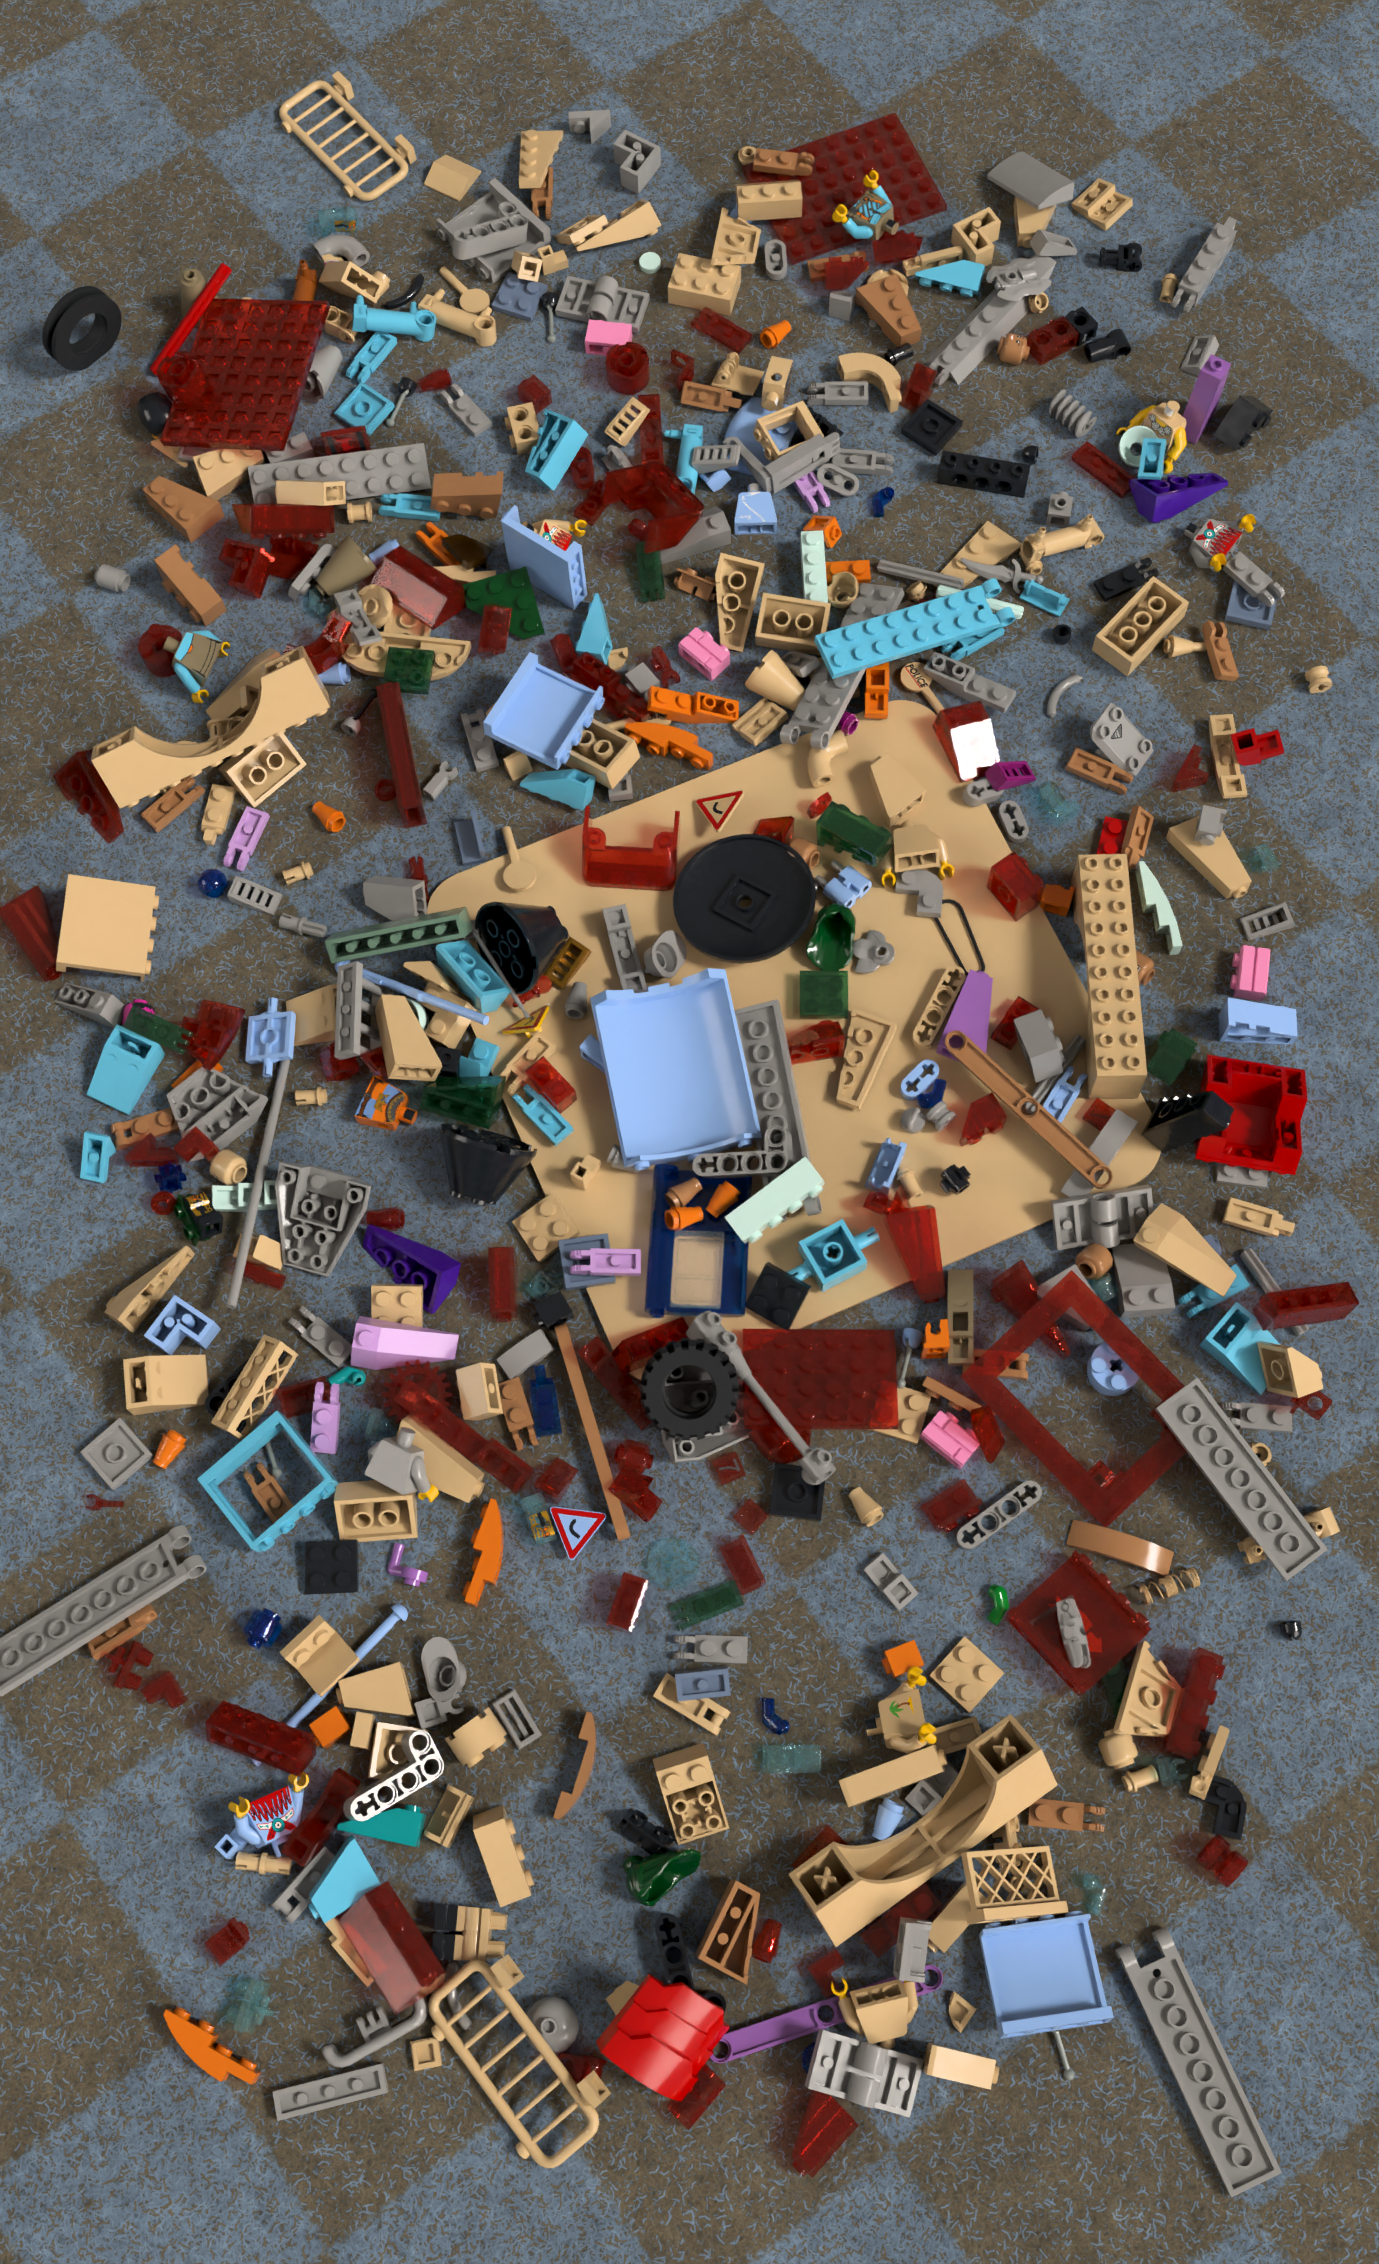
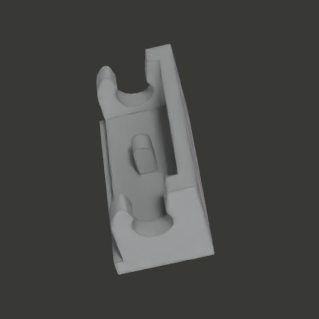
M900 1917L893 1975L899 1981L925 1982L924 1971L929 1931L932 1926L931 1921Z

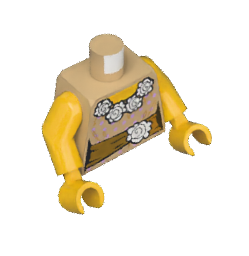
M1163 402L1158 406L1151 405L1141 410L1129 422L1130 425L1119 428L1116 435L1134 426H1145L1153 430L1158 439H1166L1164 456L1166 461L1164 460L1163 464L1166 465L1164 474H1169L1173 470L1172 462L1178 459L1186 447L1185 427L1187 422L1178 413L1180 409L1178 402Z

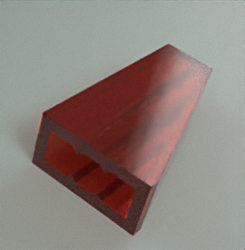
M37 885L1 907L0 916L40 976L47 982L48 980L52 981L59 978L62 971H56L59 943L47 899Z
M929 1204L882 1211L881 1217L916 1297L921 1301L924 1300V1303H935L939 1301V1298L946 1297L935 1207Z

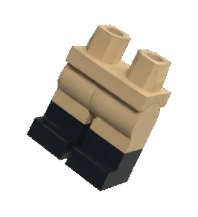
M436 1904L434 1930L462 1931V1935L433 1933L431 1960L489 1961L490 1958L504 1957L505 1942L491 1941L492 1929L506 1930L508 1916L503 1913L493 1912L494 1909Z

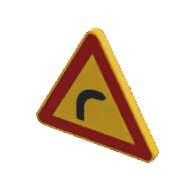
M548 1005L529 1014L530 1017L528 1019L524 1017L503 1029V1034L524 1033L528 1038H531L529 1032L537 1030L541 1032V1024L549 1010Z

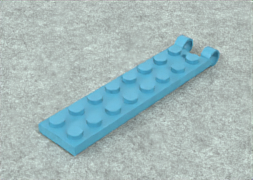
M993 578L985 581L980 586L815 635L814 642L831 678L834 679L989 630L1006 627L1013 623L1016 617L1011 607L1003 608L996 614H993L986 599L995 597L1002 590L997 579Z

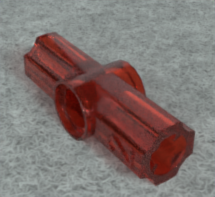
M563 633L555 635L550 640V644L560 667L561 675L588 687L580 666V659L575 653L569 635ZM568 666H574V667H575V668L570 669V670H569V669H566Z

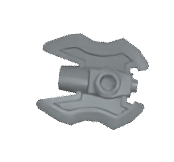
M1028 258L1013 259L1009 264L993 266L986 277L988 283L996 281L995 289L999 290L997 297L1017 302L1027 295H1039L1051 285V280L1049 279L1036 280V271L1034 268H1030L1036 263V259Z

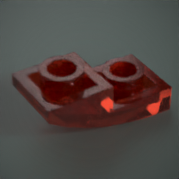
M599 479L587 491V498L575 509L574 517L584 520L587 524L593 526L614 499L618 489Z
M1018 996L1007 1010L1005 1017L992 1032L990 1038L1011 1051L1018 1041L1013 1019L1037 1011L1039 1008Z

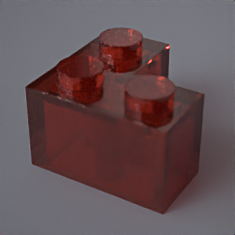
M225 538L218 559L233 569L228 585L241 594L260 599L275 557L261 546Z

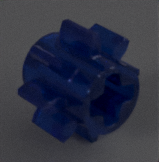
M168 1162L164 1166H158L160 1174L154 1175L156 1183H159L160 1191L165 1189L172 1194L173 1191L183 1189L181 1181H186L187 1178L185 1173L182 1172L180 1164L175 1166Z

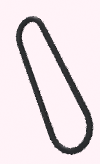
M942 900V904L953 903L960 909L980 960L981 971L984 972L985 964L962 906L955 900ZM934 918L959 966L964 970L965 975L968 976V972L964 968L938 918Z

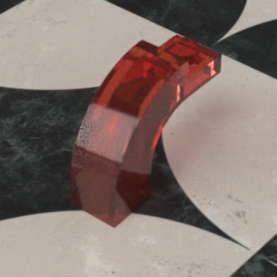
M337 611L332 612L318 639L310 645L304 646L318 675L335 665L349 647L344 641L353 623ZM287 643L283 654L299 646Z
M340 1767L336 1769L320 1799L303 1822L292 1831L281 1853L302 1867L308 1864L336 1829L345 1815L343 1811L345 1801L356 1793L361 1782Z

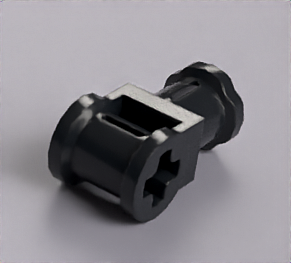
M1129 243L1127 245H1118V250L1101 247L1099 266L1115 265L1116 271L1139 272L1142 269V261L1140 260L1142 246L1138 243Z

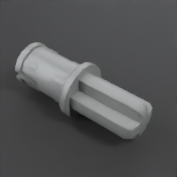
M283 913L279 920L280 928L298 932L299 935L306 933L324 938L327 932L326 925L308 921L307 917L300 918Z

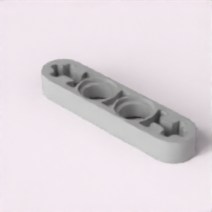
M1032 1480L1023 1482L965 1524L956 1535L958 1546L964 1550L976 1548L1036 1504L1042 1495L1040 1485ZM1024 1487L1034 1488L1036 1490L1034 1493L1035 1498L1032 1499L1029 1496L1024 1499L1022 1503L1026 1506L1022 1507L1020 1501L1013 1495L1017 1493L1019 1498L1026 1491ZM1006 1501L1013 1502L1016 1506V1512L1012 1515L1005 1514L1002 1510V1504ZM985 1516L993 1517L996 1522L995 1528L992 1530L983 1528L981 1524L982 1518ZM976 1523L978 1530L985 1536L981 1538L978 1533L972 1539L973 1544L969 1542L963 1543V1532L967 1534L973 1532L976 1528L972 1525Z

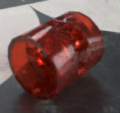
M1216 1834L1207 1843L1195 1860L1206 1871L1213 1870L1214 1878L1225 1888L1229 1887L1240 1876L1249 1862L1237 1850L1231 1851L1230 1844L1219 1834ZM1219 1856L1223 1858L1221 1862L1218 1859Z

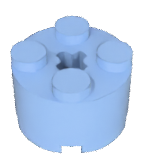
M1113 1339L1101 1344L1093 1352L1087 1364V1376L1090 1384L1099 1393L1108 1396H1119L1130 1391L1138 1381L1142 1372L1143 1362L1138 1352L1131 1345ZM1116 1365L1118 1369L1112 1372L1110 1368Z

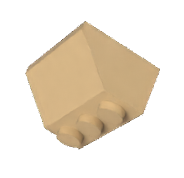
M799 180L735 184L738 217L746 221L802 217V191Z
M763 593L755 634L756 645L821 656L814 638L815 635L827 632L831 603Z
M284 733L277 737L272 735L264 739V743L257 747H252L251 745L243 749V753L236 757H231L218 768L229 784L235 787L236 791L254 808L307 765Z
M376 1480L343 1482L336 1486L334 1507L340 1540L357 1539L358 1542L418 1538L416 1492L403 1495Z

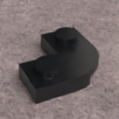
M1196 1771L1195 1776L1199 1775L1201 1772ZM1214 1775L1205 1800L1192 1794L1191 1799L1217 1806L1212 1833L1241 1840L1247 1804L1240 1790L1234 1785V1782Z

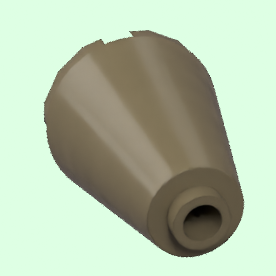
M187 269L180 276V313L182 318L188 313L208 283L197 269ZM217 294L195 325V328H206L210 321L218 320L222 316L223 305Z
M347 536L315 579L318 583L315 587L323 596L328 594L329 597H332L334 593H339L373 575L378 569L353 539Z

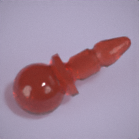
M543 975L532 990L518 996L521 1003L524 1005L526 1001H529L534 996L539 998L540 994L548 993L552 987L551 979ZM514 1001V1003L512 1004V1006H513L514 1008H516V1007H518V1005H517L516 1002Z

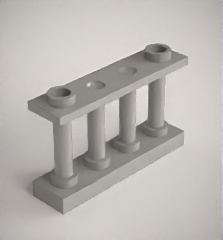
M355 961L338 966L334 1057L343 1060L360 1055L370 1060L369 1073L375 1074L387 1070L374 1009L381 994L393 995L394 990L363 978V964ZM362 988L372 993V1004L362 1000ZM361 1010L371 1015V1027L361 1023ZM361 1033L370 1037V1049L360 1045Z

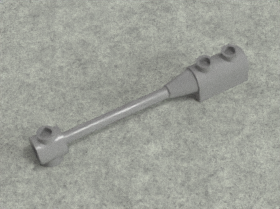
M710 1310L700 1314L691 1323L686 1332L690 1340L700 1338L704 1339L706 1343L711 1344L712 1342L718 1346L720 1351L725 1352L729 1356V1360L735 1366L737 1377L746 1383L804 1458L799 1464L803 1468L801 1476L806 1483L818 1485L829 1478L836 1470L835 1466L831 1463V1454L820 1448L811 1450L752 1376V1372L741 1353V1348L736 1343V1335L733 1332L726 1331L722 1326L721 1316Z

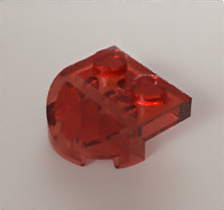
M786 1403L779 1410L809 1446L812 1433L808 1423H803L791 1405ZM771 1415L747 1433L761 1454L773 1463L789 1464L803 1458V1455Z

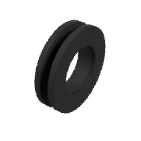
M83 286L70 291L54 305L45 321L42 341L46 352L65 369L79 371L88 368L112 348L119 335L122 319L118 305L97 287ZM95 313L93 326L88 334L81 340L70 344V336L76 324L87 315Z

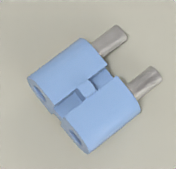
M834 860L830 866L839 873V877L837 879L834 877L828 882L820 875H817L814 882L824 889L823 895L833 903L844 904L846 907L851 908L856 903L857 898L861 899L869 891L872 882L852 866L844 867Z

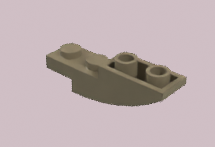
M948 1270V1330L950 1342L948 1366H974L973 1270Z

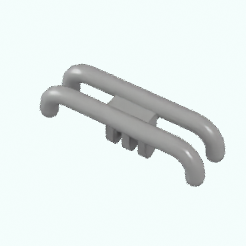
M424 1994L415 1995L412 1999L415 2007L413 2016L393 2028L382 2005L376 2008L377 2014L380 2017L379 2020H376L372 2011L366 2013L370 2025L366 2026L362 2016L357 2018L356 2022L366 2043L347 2054H341L334 2044L326 2045L322 2049L324 2058L334 2067L343 2068L356 2063L418 2028L428 2016L426 1996Z

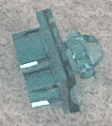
M252 1978L250 1980H239L236 1994L244 1997L241 2007L232 2005L226 2016V2020L234 2025L233 2030L254 2034L256 2025L262 2024L265 2015L273 2017L274 2010L268 2008L271 1997L267 1996L271 1983Z

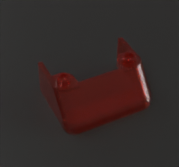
M654 461L604 472L600 499L601 505L621 501L630 510L646 508L654 516L655 519L648 522L644 546L645 553L677 546L703 515V503L664 463Z
M585 806L582 835V878L585 884L591 887L652 891L671 890L675 886L677 878L681 830L680 811H675L673 832L657 834L653 841V848L607 846L605 833L599 828L592 827L590 806Z

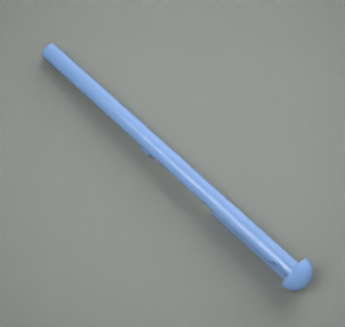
M350 960L335 963L336 972L338 973V966L348 964ZM363 969L362 977L375 984L480 1024L487 1025L489 1022V1016Z
M393 1605L391 1607L393 1610L392 1614L354 1652L360 1661L392 1629L397 1621L400 1619L403 1621L407 1620L408 1611L403 1605ZM337 1682L322 1697L315 1692L251 1759L252 1762L259 1767L339 1683Z

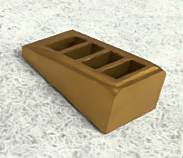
M569 937L563 949L543 976L561 989H564L592 952L572 937ZM572 948L580 952L578 957L570 952ZM566 956H569L570 958L575 960V962L572 965L564 958ZM562 963L570 969L566 972L558 966ZM556 970L565 977L561 980L552 973Z

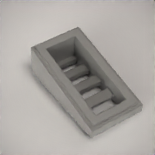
M1038 229L1030 240V246L1038 256L1076 255L1078 252L1070 238Z
M736 444L695 447L692 466L699 474L738 466L741 446Z
M238 876L235 877L228 892V898L231 903L274 916L283 896L278 892ZM250 890H252L253 893H252L251 898H250V900H249V899H247V897H248V895H249V893H250ZM260 893L263 894L260 902L256 903ZM270 896L272 897L269 906L266 907L265 904L267 902L268 897Z
M1286 902L1240 918L1248 941L1294 927V921ZM1277 913H1281L1284 922L1279 923ZM1267 916H1272L1275 925L1270 926ZM1258 919H1263L1265 929H1261ZM1253 921L1257 932L1252 933L1248 922Z

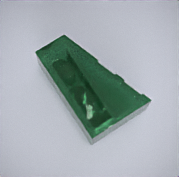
M831 801L816 821L817 845L822 847L825 844L835 847L834 851L840 854L843 850L852 853L853 859L873 867L879 865L892 847V834L886 828L872 824L863 815H856L844 804H837Z
M1173 1028L1169 1032L1164 1030L1157 1041L1160 1047L1147 1066V1072L1170 1086L1176 1080L1178 1074L1180 1075L1198 1048V1043Z
M506 1076L437 1077L435 1081H429L424 1086L420 1109L490 1129L498 1119Z

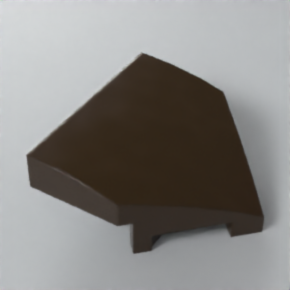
M462 534L442 538V546L467 570L478 566L486 569L491 552L490 547Z

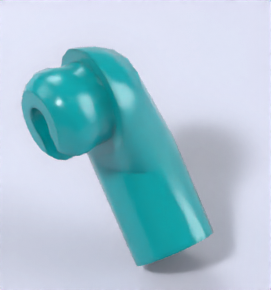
M347 1366L328 1377L331 1385L333 1383L341 1385L346 1382L355 1386H361L366 1380V1375L360 1369Z

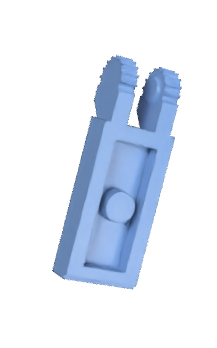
M1071 1066L1067 1068L1062 1078L1058 1079L1043 1104V1107L1060 1123L1063 1122L1078 1097L1080 1089L1088 1076L1082 1073L1077 1079L1076 1085L1072 1086L1067 1083L1074 1070Z

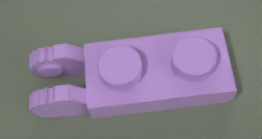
M814 471L793 482V485L802 499L806 501L812 513L818 512V505L813 498L815 495H818L824 507L831 505L828 495L823 489L824 486L818 481Z
M248 806L245 808L228 844L229 848L224 857V866L230 867L236 852H239L241 855L237 862V870L244 871L249 857L252 856L270 818L268 813Z
M590 1248V1250H572L570 1252V1258L575 1260L590 1258V1265L570 1266V1273L600 1276L641 1275V1249Z
M316 1383L310 1447L314 1452L336 1454L341 1404L339 1402V1384L333 1383L330 1389V1401L323 1400L324 1383Z

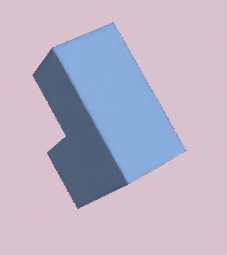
M235 1828L230 1834H225L215 1848L226 1859L233 1860L237 1856L238 1851H241L248 1842L237 1834Z

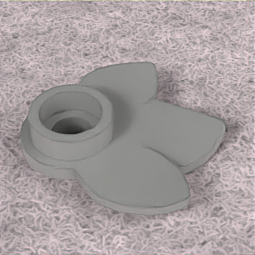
M869 930L866 939H858L853 942V955L859 958L854 971L861 974L872 973L880 965L886 966L893 961L895 950L891 944L886 942L885 936L881 932ZM886 951L884 955H879L880 952Z

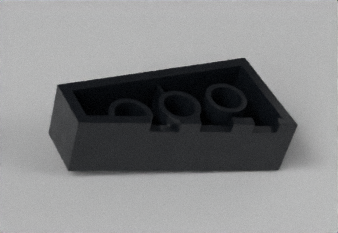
M1214 1091L1199 1092L1193 1096L1184 1094L1181 1099L1177 1096H1171L1169 1100L1163 1097L1159 1099L1141 1135L1162 1153L1171 1149H1177L1181 1145L1192 1143L1199 1138L1208 1137L1212 1133L1225 1130L1231 1123L1230 1117L1234 1108Z

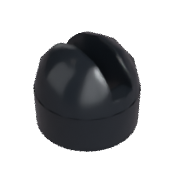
M1034 445L1025 447L1022 451V459L1026 463L1036 464L1037 460H1035V457L1038 458L1039 447Z
M1064 624L1057 625L1053 629L1054 641L1059 645L1067 644L1071 639V628Z
M1300 1620L1290 1621L1289 1624H1286L1287 1622L1279 1624L1281 1633L1287 1640L1292 1641V1635L1295 1640L1301 1637L1302 1625Z

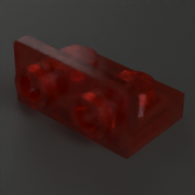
M962 1479L923 1504L921 1509L937 1533L944 1530L947 1534L959 1526L957 1521L964 1516L968 1520L980 1512L978 1507L983 1502L980 1498L977 1499L965 1479Z

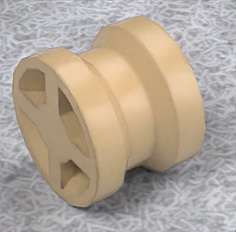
M1317 666L1305 673L1306 680L1310 683L1308 686L1310 693L1324 692L1332 687V681L1328 678L1329 672L1326 666Z

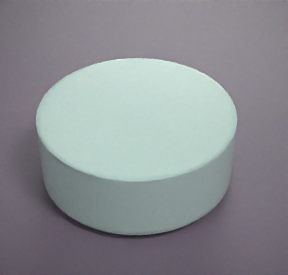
M654 252L644 253L639 259L640 269L647 274L656 273L661 267L659 255Z

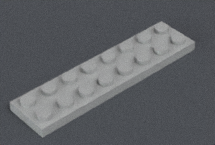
M424 443L247 466L256 512L305 506L277 504L275 496L276 480L345 481L346 500L379 496L384 493L394 494L431 489Z
M1198 1377L1154 1408L1256 1545L1262 1547L1263 1554L1284 1581H1288L1328 1550Z

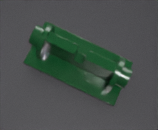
M179 1194L173 1206L174 1214L177 1219L182 1220L184 1235L187 1240L192 1241L195 1247L200 1239V1235ZM212 1237L206 1238V1239H204L203 1241H207V1240L211 1239Z

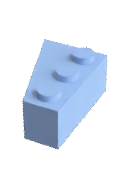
M1227 998L1218 1015L1219 1042L1293 1044L1297 1038L1296 1009L1286 1006Z

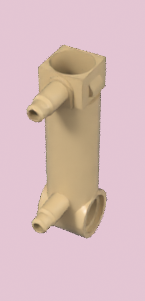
M439 289L433 296L426 294L418 305L419 311L429 310L435 314L436 324L475 338L480 346L488 347L496 342L495 319L490 316L492 312L490 307H486L479 316L441 302L445 294L443 289Z
M1088 514L1086 518L1070 527L1045 533V527H1040L1035 534L1025 537L1020 549L1027 561L1031 563L1040 560L1041 557L1082 546L1085 549L1093 547V544L1094 546L1100 544L1105 536L1093 516Z
M1330 1506L1312 1511L1303 1516L1320 1539L1340 1532ZM1246 1537L1243 1541L1237 1543L1240 1552H1246L1247 1556L1243 1557L1245 1564L1261 1562L1260 1560L1267 1559L1263 1554L1262 1547L1256 1545L1251 1537Z

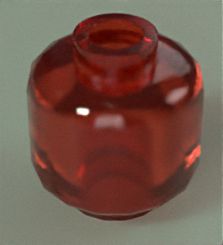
M626 1439L622 1444L619 1443L614 1455V1463H617L618 1470L637 1476L642 1475L645 1469H650L653 1462V1454H650L649 1446L631 1439Z

